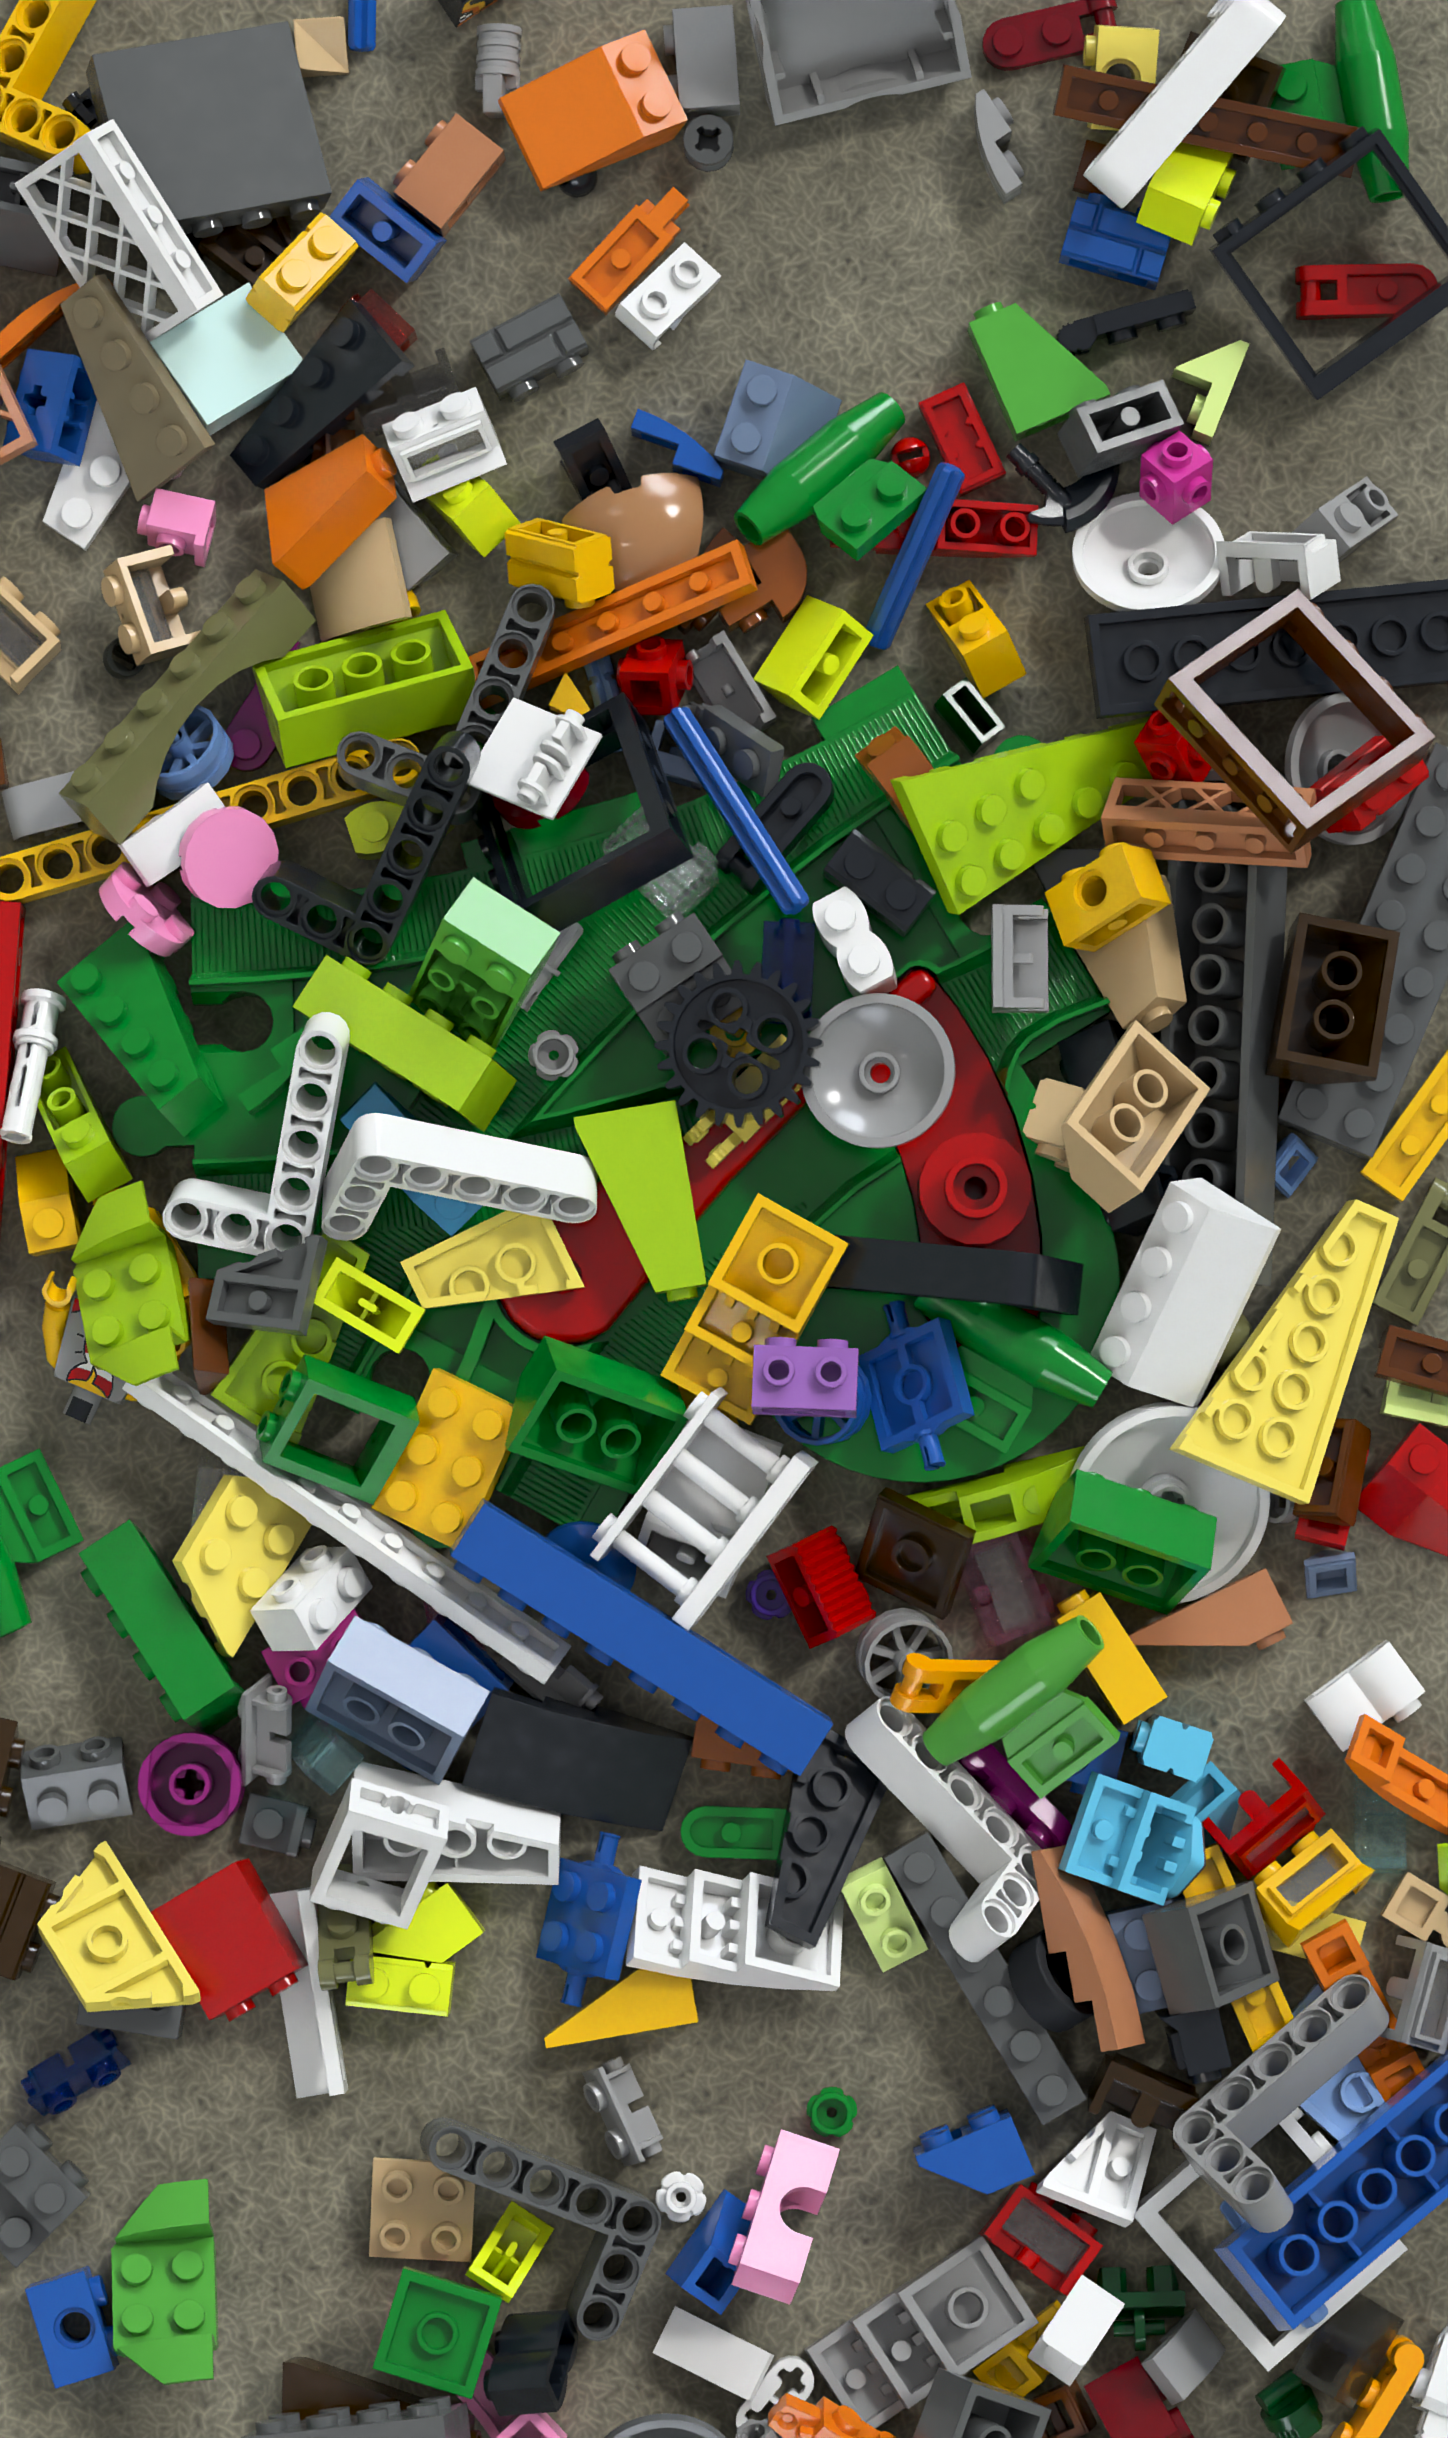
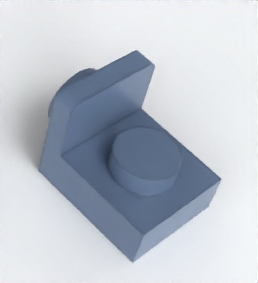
M657 719L654 729L650 733L667 781L701 791L702 784L678 747H670L669 753L660 751L666 727L662 720Z

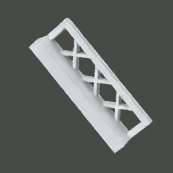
M311 1887L269 1894L308 1963L307 1967L295 1973L299 1982L280 1993L297 2098L329 2093V2096L345 2094L348 2090L333 1989L322 1991L319 1982L317 1903L309 1901Z

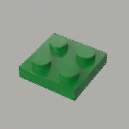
M404 2266L372 2369L472 2399L503 2296Z

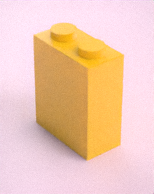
M1080 1589L1056 1605L1061 1614L1052 1619L1056 1626L1078 1615H1082L1090 1620L1101 1634L1104 1641V1649L1084 1670L1119 1723L1125 1725L1168 1697L1101 1592H1093L1088 1595L1085 1589Z

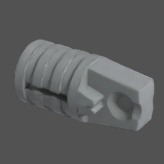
M505 23L482 24L477 26L476 34L478 37V54L476 55L475 91L483 92V113L490 119H506L498 100L500 97L520 88L521 72L519 67L521 58L519 53L521 52L520 38H522V28Z

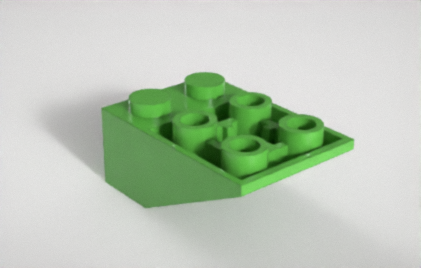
M473 877L442 919L408 995L413 998L412 1003L417 1005L424 1014L430 1008L455 1024L453 1029L458 1031L465 1040L472 1034L496 1050L548 961L561 933Z

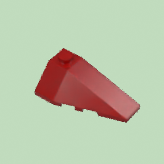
M1417 1423L1410 1428L1363 1487L1358 1510L1390 1536L1447 1557L1448 1445L1421 1423Z

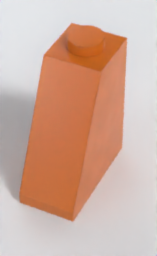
M361 434L264 489L272 564L302 590L311 586L397 498L394 479L397 467L390 453L383 447H376L366 436Z

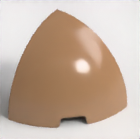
M657 473L641 476V485L639 487L617 494L613 493L610 487H605L578 503L561 521L565 525L606 534L608 537H611L612 560L609 562V566H613L615 590L619 591L698 556L703 529V499L698 477L687 474Z

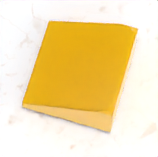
M565 673L549 703L550 712L555 715H564L567 709H572L583 715L590 711V708L568 674Z

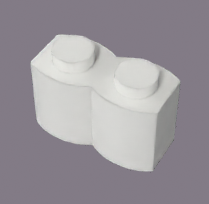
M844 886L814 902L812 907L813 917L820 938L827 950L837 958L844 982L850 993L855 997L870 993L887 994L897 988V977L890 953L881 939L872 932L866 909L858 896Z
M1385 1640L1304 1699V1701L1338 1748L1344 1752L1350 1746L1359 1716L1366 1714L1381 1724L1393 1717L1398 1723L1422 1706L1417 1698L1425 1690L1391 1643Z

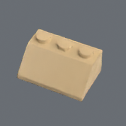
M1137 1020L1129 1025L1061 1125L1071 1179L1108 1213L1143 1192L1210 1090L1199 1077Z

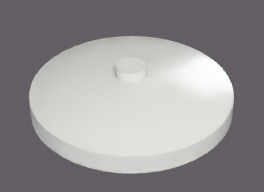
M1160 1402L1132 1409L1107 1423L1084 1447L1073 1467L1071 1475L1076 1469L1084 1472H1095L1113 1482L1131 1488L1145 1489L1154 1496L1177 1504L1191 1505L1200 1512L1217 1517L1211 1570L1179 1602L1184 1603L1204 1597L1218 1590L1238 1575L1255 1554L1267 1526L1270 1492L1169 1450L1200 1406L1192 1408L1177 1402Z

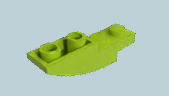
M1085 1446L1003 1465V1473L906 1495V1497L976 1530L972 1544L1001 1537L1044 1523L1055 1493L1070 1477L1073 1467Z

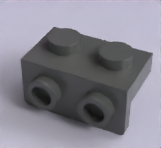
M98 1736L89 1738L81 1743L62 1746L41 1745L33 1750L24 1752L21 1762L20 1780L32 1830L133 1814L132 1796L124 1763L122 1737L106 1738Z

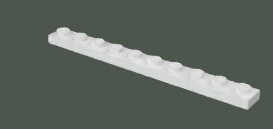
M179 1370L157 1377L139 1386H134L127 1382L122 1389L136 1398L142 1406L156 1412L176 1426L185 1436L196 1440L220 1457L225 1464L243 1473L263 1487L269 1495L280 1499L304 1516L309 1523L330 1534L347 1546L353 1554L367 1560L387 1574L396 1584L414 1593L431 1605L437 1613L454 1621L471 1633L480 1643L491 1647L515 1664L520 1671L532 1676L543 1685L571 1648L570 1644L524 1612L506 1603L497 1596V1593L483 1583L477 1584L453 1568L455 1565L453 1562L386 1515L372 1509L369 1503L264 1463L262 1461L260 1443L256 1439L257 1426L211 1396L210 1393L200 1395L197 1383Z

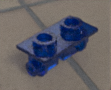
M783 918L779 919V921H764L763 979L767 980L772 973L779 970L783 973L780 984L782 990L794 982L800 987L793 999L795 1003L805 999H810L812 1002L815 923L800 922L799 919ZM812 1006L803 1014L804 1019L812 1017ZM771 1021V1022H769L768 1024H784V1023H783V1022H780V1021Z
M97 2028L67 2047L75 2062L73 2065L67 2068L62 2056L56 2053L27 2070L28 2076L21 2080V2084L30 2097L27 2099L28 2103L43 2116L49 2113L55 2115L65 2112L74 2106L77 2102L76 2097L90 2088H102L116 2081L121 2075L120 2070L132 2063L117 2048L119 2042L112 2030L105 2029L101 2032Z

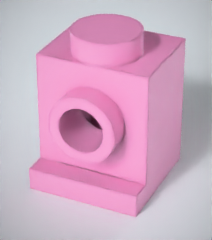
M156 488L151 506L143 504L141 508L137 534L147 536L148 545L155 548L172 545L175 553L173 556H182L184 553L194 555L195 565L205 567L216 524L215 501Z

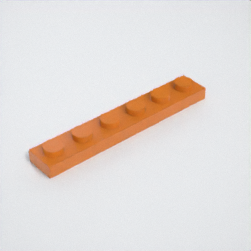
M736 539L595 601V604L591 607L576 609L555 618L553 628L527 690L757 591L758 588L745 547ZM490 647L469 656L474 668L475 681L478 678ZM508 649L499 656L500 662L508 668H518L527 660L524 653L517 649ZM489 695L482 699L479 705L486 709L505 699L498 695Z

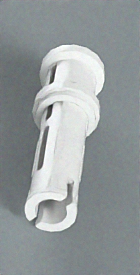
M39 988L27 989L22 992L20 1000L24 1010L20 1029L14 1031L12 1038L14 1048L18 1051L0 1135L2 1139L16 1144H28L32 1141V1131L41 1095L47 1058L57 1050L58 1038L55 1037L58 1017L59 1013L65 1011L67 1004L66 999L62 995Z

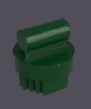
M1293 2369L1286 2371L1255 2395L1256 2401L1262 2408L1260 2416L1267 2429L1274 2433L1276 2438H1310L1322 2429L1323 2415L1318 2408L1319 2401L1311 2387L1303 2385L1301 2378Z

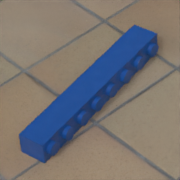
M482 1498L449 1550L450 1556L457 1560L453 1568L477 1584H480L483 1577L501 1588L497 1596L522 1612L529 1605L545 1616L541 1624L565 1639L572 1632L588 1642L584 1650L589 1655L607 1666H611L614 1660L632 1670L628 1676L632 1682L652 1694L655 1693L658 1687L675 1697L671 1704L675 1709L695 1721H698L701 1715L707 1717L719 1725L715 1730L718 1736L741 1749L745 1742L762 1752L758 1760L782 1776L785 1775L788 1769L801 1776L833 1726L830 1717L693 1630L687 1631L668 1614Z

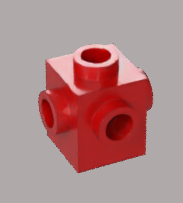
M651 636L631 645L625 658L619 659L617 666L618 686L641 715H668L673 708L679 706L685 690L692 688L694 677L693 664L691 660L685 659L683 639H664L660 636Z
M1159 710L1151 714L1134 741L1147 770L1155 780L1203 782L1212 768Z

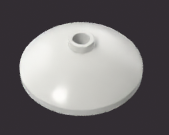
M1139 492L1111 499L1105 509L1094 520L1077 530L1072 547V562L1076 577L1085 591L1096 601L1112 610L1120 612L1197 604L1214 589L1220 579L1221 570H1219L1215 541H1224V538L1217 523L1201 507L1172 525L1139 496Z

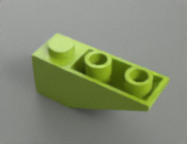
M65 1046L57 1050L47 1058L41 1095L37 1107L64 1166L89 1203L127 1183L133 1177L68 1049Z

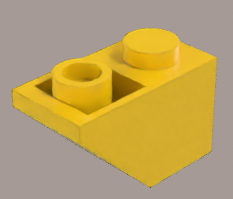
M970 580L946 590L939 597L926 603V607L966 677L983 699L1027 674L1007 629Z

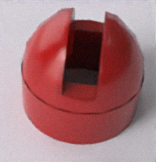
M906 437L895 443L890 453L891 460L914 478L923 475L930 464L931 456L928 446L922 440L915 437ZM919 449L922 450V457L912 458L899 463L897 455Z

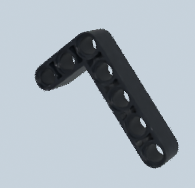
M461 731L448 732L439 739L422 766L363 896L294 862L287 860L277 861L269 866L253 888L252 900L258 913L336 953L351 958L357 963L375 965L383 961L404 927L477 769L481 753L476 740L468 733ZM442 753H455L462 760L464 768H450L444 762ZM430 796L437 799L443 807V813H433L426 809L422 803V797ZM409 840L418 844L422 849L423 856L415 857L409 855L402 847V841ZM277 882L283 884L288 889L290 898L277 896L272 891L270 883ZM382 884H390L397 887L402 893L403 899H390L382 890ZM316 905H325L331 908L337 920L329 921L321 917L317 912ZM369 927L375 929L381 935L383 943H374L366 939L362 928Z
M834 1235L849 1243L826 1288L1002 1304L1038 1312L1079 1315L1084 1264L1026 1252Z

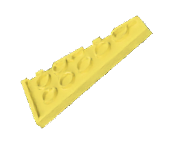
M1357 1199L1346 1201L1169 1450L1297 1504L1310 1503L1397 1227L1398 1217Z

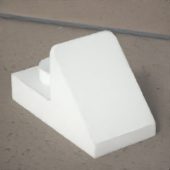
M1081 2275L1027 2357L1071 2386L1125 2304Z

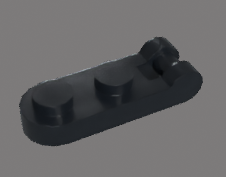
M802 763L790 769L754 810L784 859L829 809L834 800L835 790L830 775L823 767L815 763ZM732 835L717 853L713 865L726 875L732 872L741 879V887L753 896L757 895L765 887V884L751 862L744 857L743 849L734 835Z

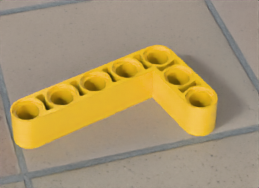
M97 0L18 1L0 34V142L47 162L72 145L75 140L91 131L70 112L44 102L42 99ZM77 154L74 156L73 172L79 175L89 173L90 170L81 155Z

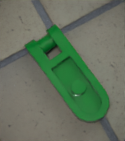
M699 1806L689 1811L683 1819L680 1829L681 1839L687 1850L701 1857L777 1860L786 1808Z

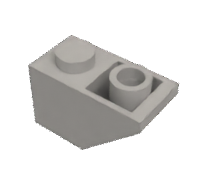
M1366 476L1319 507L1292 533L1325 534V539H1336L1338 562L1340 563L1395 519L1398 514L1389 504L1384 492L1376 487Z

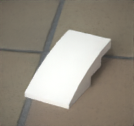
M639 1866L633 1872L632 1877L641 1879L642 1883L627 1943L626 1966L677 1977L731 1985L836 1991L840 1987L844 1895L839 1894L816 1947L809 1950L765 1927L773 1877L750 1872L743 1880L698 1869H694L688 1877L644 1866Z

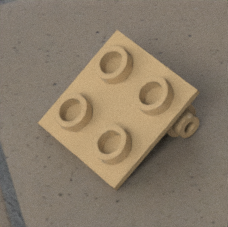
M373 2157L369 2257L472 2262L476 2184L443 2172L435 2167L430 2160Z

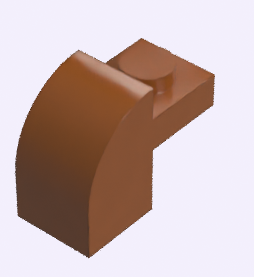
M789 530L782 532L761 545H755L750 542L744 546L753 576L758 583V590L736 599L719 609V617L729 633L740 627L743 634L760 626L769 619L765 611L773 607L782 623L788 621L800 607L806 593L807 565L800 547Z
M894 726L885 734L874 738L868 746L854 756L862 769L885 794L900 820L913 834L890 779L902 776L912 777L928 773L929 770L934 768L908 735L904 736Z

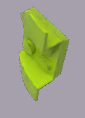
M138 1181L97 1199L71 1258V1261L77 1264L73 1273L77 1279L76 1289L90 1364L98 1370H104L134 1386H139L152 1379L179 1370L175 1346L191 1340V1330L175 1248L170 1238L167 1237L165 1230L150 1219L143 1181Z

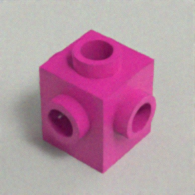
M1179 430L1162 442L1153 443L1141 454L1139 496L1173 525L1211 501L1213 459L1202 445L1195 444Z

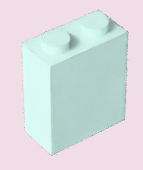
M249 282L149 342L210 436L273 398L303 360L285 333L278 331L248 304L245 298L252 289Z

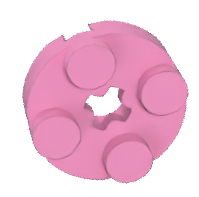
M122 862L100 886L99 895L108 913L116 922L123 915L134 926L128 935L149 951L163 957H170L173 952L176 953L193 937V928L176 909L181 900L175 891L163 882L147 887L129 863Z

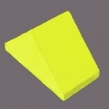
M336 1257L318 1287L314 1304L398 1354L401 1353L426 1311L424 1308Z
M511 2201L469 2265L465 2275L491 2293L503 2296L502 2300L509 2303L554 2228Z

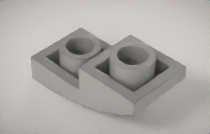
M985 89L975 95L974 123L976 138L986 172L1003 204L1021 194L1022 182L1020 178L1024 176V172L1010 150L1002 153L999 149L1010 141L1012 130L1009 125L1014 123L1013 118L999 97L991 100Z
M1192 2309L1160 2339L1162 2344L1141 2365L1173 2406L1185 2400L1219 2362L1226 2349L1197 2310Z

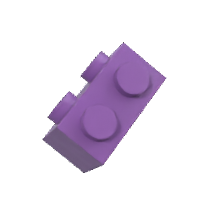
M768 1337L765 1339V1345H754L752 1414L856 1418L858 1348H848L849 1342L841 1339L817 1340V1347L796 1346L797 1340L788 1337Z

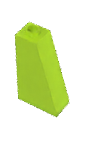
M676 1100L573 1117L576 1131L656 1295L666 1293L668 1302L698 1297L697 1288L707 1286Z

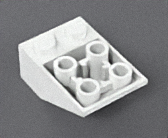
M689 1420L687 1421V1423L685 1424V1426L683 1427V1429L681 1430V1432L684 1430V1428H685V1427L687 1426V1424L690 1422ZM703 1426L686 1449L748 1498L754 1495L761 1500L768 1491L770 1482L765 1479L768 1474L706 1426ZM745 1430L780 1457L784 1444ZM674 1466L656 1489L657 1492L718 1539L724 1536L730 1541L741 1527V1524L735 1520L737 1515ZM647 1512L638 1541L687 1579L693 1576L700 1581L711 1567L710 1564L704 1561L706 1555L651 1512ZM741 1566L718 1596L726 1599Z

